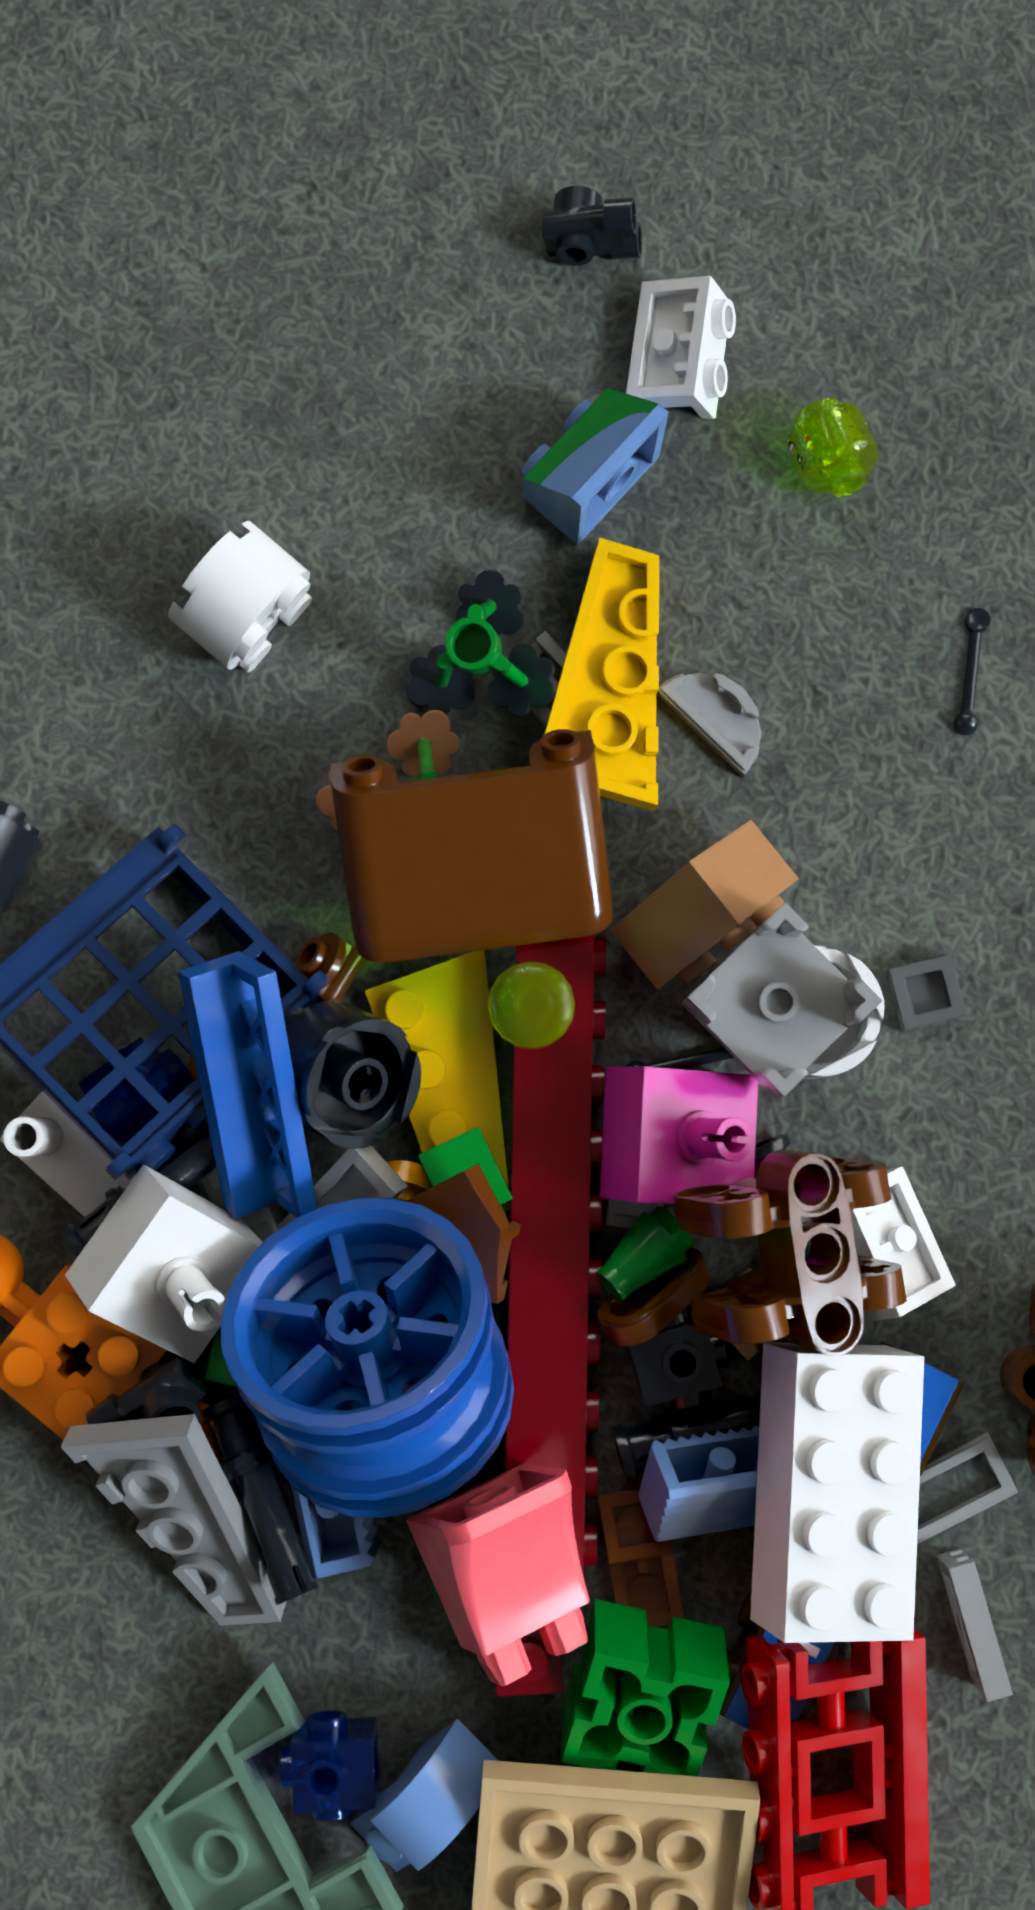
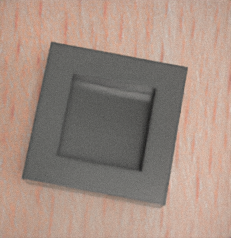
M951 954L886 970L902 1031L967 1016Z

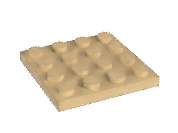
M483 1760L471 1910H747L760 1806L758 1782Z

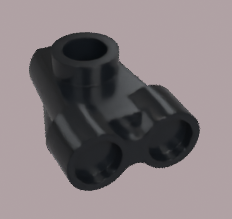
M569 186L556 193L553 211L543 212L542 238L548 256H557L558 260L566 265L582 266L589 263L593 256H612L613 260L641 258L642 230L640 222H637L634 197L605 199L603 204L602 197L597 191L585 186Z
M176 1357L170 1362H158L148 1366L140 1374L136 1385L119 1396L110 1394L86 1413V1419L88 1424L195 1414L200 1424L201 1412L197 1403L207 1394V1389L200 1376Z

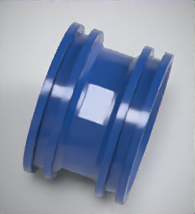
M357 1198L325 1205L292 1220L268 1237L243 1264L228 1291L221 1317V1350L230 1375L239 1389L245 1405L255 1416L264 1443L271 1453L278 1470L295 1491L319 1507L350 1517L385 1518L418 1511L450 1496L480 1471L498 1448L510 1420L514 1383L510 1359L505 1349L502 1333L493 1318L490 1293L484 1279L482 1266L469 1240L448 1219L422 1205L393 1198ZM438 1320H444V1321H446L447 1323L436 1322V1321H438Z

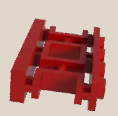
M914 1629L913 1640L851 1642V1658L808 1665V1650L800 1643H784L777 1638V1643L770 1644L762 1636L747 1638V1663H744L741 1668V1686L748 1703L749 1730L743 1734L742 1749L746 1765L750 1771V1781L758 1782L760 1795L748 1895L753 1907L756 1910H813V1887L855 1879V1887L874 1907L887 1905V1896L891 1895L905 1909L930 1904L925 1636ZM869 1688L870 1713L865 1708L845 1711L844 1692ZM790 1695L796 1701L817 1697V1717L790 1721ZM853 1745L854 1789L811 1797L810 1753ZM872 1821V1844L867 1839L847 1842V1826ZM793 1830L799 1836L820 1832V1848L793 1854Z

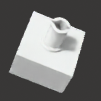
M143 1164L65 1276L88 1311L195 1363L221 1326V1317L231 1285L243 1264L263 1242L243 1220L235 1219L224 1209Z

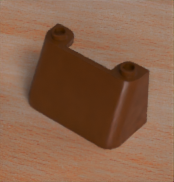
M557 729L544 734L541 740L535 742L529 750L530 766L398 782L394 766L374 755H357L347 759L345 762L330 763V781L350 920L357 953L365 960L372 962H395L580 938L597 934L606 929L613 920V905L595 747L591 730L575 732L569 729Z

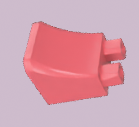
M523 1463L406 1519L460 1646L477 1655L478 1661L490 1681L499 1686H506L520 1679L532 1669L520 1638L537 1629L547 1653L554 1656L567 1654L588 1642L580 1607L588 1604L590 1599L576 1545L572 1516V1486L566 1469Z

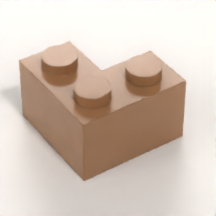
M749 820L690 860L610 931L657 990L677 975L681 977L685 984H688L716 961L709 952L710 949L720 943L724 950L728 952L746 938L785 903L780 894L799 880V878L754 822Z

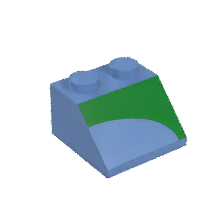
M606 388L593 403L588 399L583 400L567 418L563 426L566 432L551 448L547 444L541 445L525 463L522 469V474L525 475L523 477V498L578 546L659 458L669 412L658 403L610 388Z

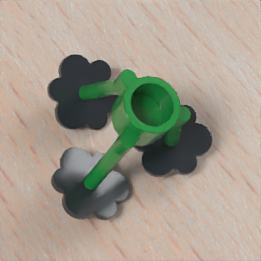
M494 569L484 570L477 576L475 584L467 582L459 588L458 597L463 604L456 612V622L447 632L445 645L433 647L428 653L427 658L417 657L412 660L410 673L414 678L407 685L406 695L408 700L415 706H428L429 711L439 710L446 715L450 712L451 708L456 710L466 709L475 698V690L469 681L473 675L484 674L490 670L495 679L488 687V699L498 708L508 707L509 711L516 717L526 716L531 711L532 706L543 708L553 701L555 688L549 679L555 672V666L550 659L546 657L539 658L537 650L529 644H519L514 647L509 653L508 659L501 655L500 634H513L522 627L524 622V614L517 606L522 600V591L515 584L506 585L505 578L499 571Z

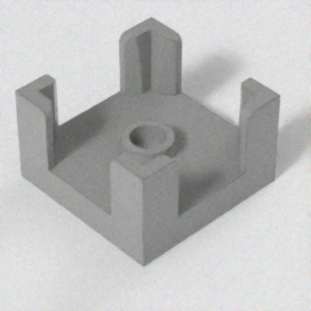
M786 902L681 1002L773 1098L785 1097L808 1074L806 1069L849 1027L858 1025L883 1001L861 978L855 977L848 980L802 934L809 926Z

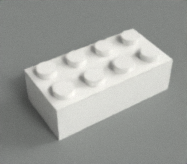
M763 1343L750 1620L784 1643L913 1640L924 1356L886 1345H855L851 1351L844 1355L830 1356L792 1343Z

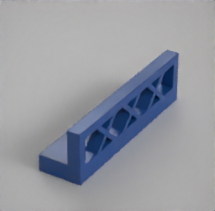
M240 951L178 971L225 1211L235 1219H238L275 1203H278L296 1218L316 1210L314 1186L276 971Z

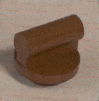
M329 932L321 935L319 938L314 937L307 941L297 955L295 966L308 980L321 970L330 981L320 990L319 999L324 1002L341 1001L365 959L357 953L356 947L353 944L345 942L337 934Z

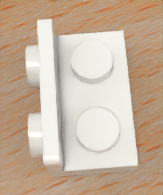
M711 276L642 282L626 394L658 403L663 408L691 406L701 418H716L718 397L725 395L728 382L727 368L724 362L726 339L731 338L734 334L736 316L732 301L725 296Z
M903 1166L887 1170L891 1194L890 1201L876 1206L857 1208L851 1212L857 1255L900 1264L902 1266L907 1300L904 1304L894 1308L863 1311L864 1322L901 1317L956 1286Z

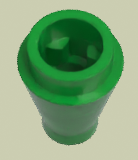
M657 1206L650 1214L641 1212L609 1259L595 1274L604 1288L615 1299L623 1302L633 1292L686 1262L685 1253L694 1245L693 1239L689 1232L681 1231L677 1219L672 1213L661 1206Z

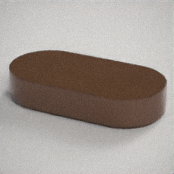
M691 1247L685 1253L686 1262L633 1292L623 1302L618 1301L612 1295L603 1302L598 1312V1318L607 1339L611 1343L618 1346H632L650 1340L690 1304L692 1298L697 1297L705 1290L710 1281V1274L699 1250Z

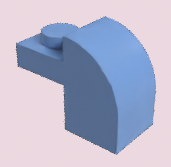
M457 1718L430 1737L415 1753L399 1779L370 1799L358 1811L350 1824L366 1840L367 1846L372 1845L378 1858L387 1862L396 1872L410 1863L419 1871L449 1845L480 1807L483 1760H498Z

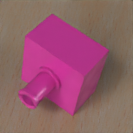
M606 1067L599 1198L642 1203L674 1204L673 1194L681 1190L705 1185H732L744 1178H754L758 1082L751 1074L658 1067Z

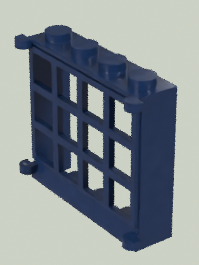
M176 824L169 827L165 832L157 827L0 964V1048L111 1161L105 1171L114 1180L118 1179L122 1174L130 1180L143 1164L156 1171L176 1150L170 1142L190 1124L195 1130H198L207 1123L199 1076L168 1103L136 1070L170 1037H173L195 1059L191 1036L183 1027L188 1022L185 1005L172 1016L140 984L148 974L174 951L191 967L206 962L186 940L214 916L246 948L242 952L243 954L254 960L257 959L261 964L276 971L277 980L289 992L281 999L284 1017L295 1008H307L318 1003L320 990L330 981L321 970L308 980L181 852L176 844L186 837V834ZM171 873L203 904L197 912L176 930L144 899L150 891ZM133 907L164 941L132 970L128 971L97 938ZM84 949H87L118 982L81 1014L49 980ZM39 990L71 1024L33 1057L1 1022ZM129 992L154 1017L161 1027L128 1057L124 1058L93 1024ZM82 1034L114 1069L76 1102L44 1068ZM125 1079L158 1114L124 1146L120 1147L88 1112Z

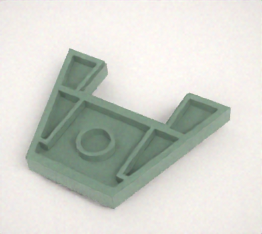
M274 1662L264 1670L131 1826L173 1910H402L404 1905L371 1844L314 1876L253 1761L252 1756L299 1730L305 1723Z

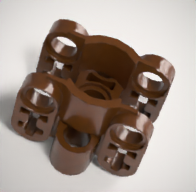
M777 1150L768 1154L760 1163L756 1178H744L732 1185L698 1186L673 1194L676 1219L681 1231L719 1239H734L757 1235L765 1287L757 1288L728 1280L726 1281L727 1288L707 1292L690 1300L693 1328L699 1333L736 1344L764 1343L785 1337L788 1342L830 1356H840L851 1351L859 1342L863 1332V1311L890 1309L907 1302L902 1266L894 1262L857 1255L851 1212L857 1208L876 1206L891 1200L885 1163L848 1158H829L823 1154ZM808 1241H810V1254L805 1261V1248ZM819 1310H821V1319L815 1329V1319Z

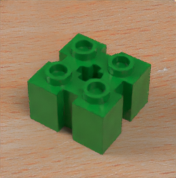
M594 1599L586 1625L588 1642L581 1646V1664H574L562 1703L561 1762L587 1768L615 1770L618 1760L640 1765V1772L698 1777L708 1749L705 1724L716 1725L730 1684L724 1628L672 1616L670 1624L666 1629L647 1625L646 1610Z

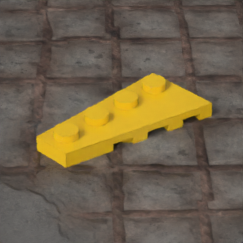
M599 537L544 734L557 729H569L575 732L591 730L595 747L600 796L654 812L658 806V783H656V755L658 754L656 694L659 690V666H657L659 555Z
M485 950L473 951L365 990L373 1015L400 1027L407 1035L405 1038L411 1050L418 1054L421 1064V1083L416 1102L409 1117L422 1153L479 1126L509 1188ZM510 1200L501 1204L505 1212L511 1210Z

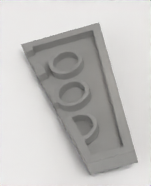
M195 1414L69 1427L61 1445L64 1452L74 1463L87 1460L100 1475L95 1485L111 1504L123 1501L140 1520L136 1532L150 1548L157 1547L169 1553L175 1559L174 1575L220 1626L281 1622L286 1602L276 1605L274 1601L275 1596L245 1514Z

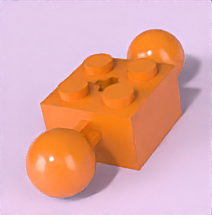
M0 1235V1315L15 1327L0 1345V1388L64 1440L70 1426L88 1425L86 1419L88 1411L110 1394L119 1396L136 1385L144 1369L154 1363L165 1362L172 1352L88 1311L65 1276L72 1264L65 1265L40 1296L23 1282L25 1267L19 1250L9 1239ZM85 1343L91 1349L86 1356V1361L92 1367L85 1366L80 1369L73 1361L75 1355L71 1349ZM202 1400L197 1403L200 1411L210 1406ZM200 1424L219 1461L220 1456L208 1424Z

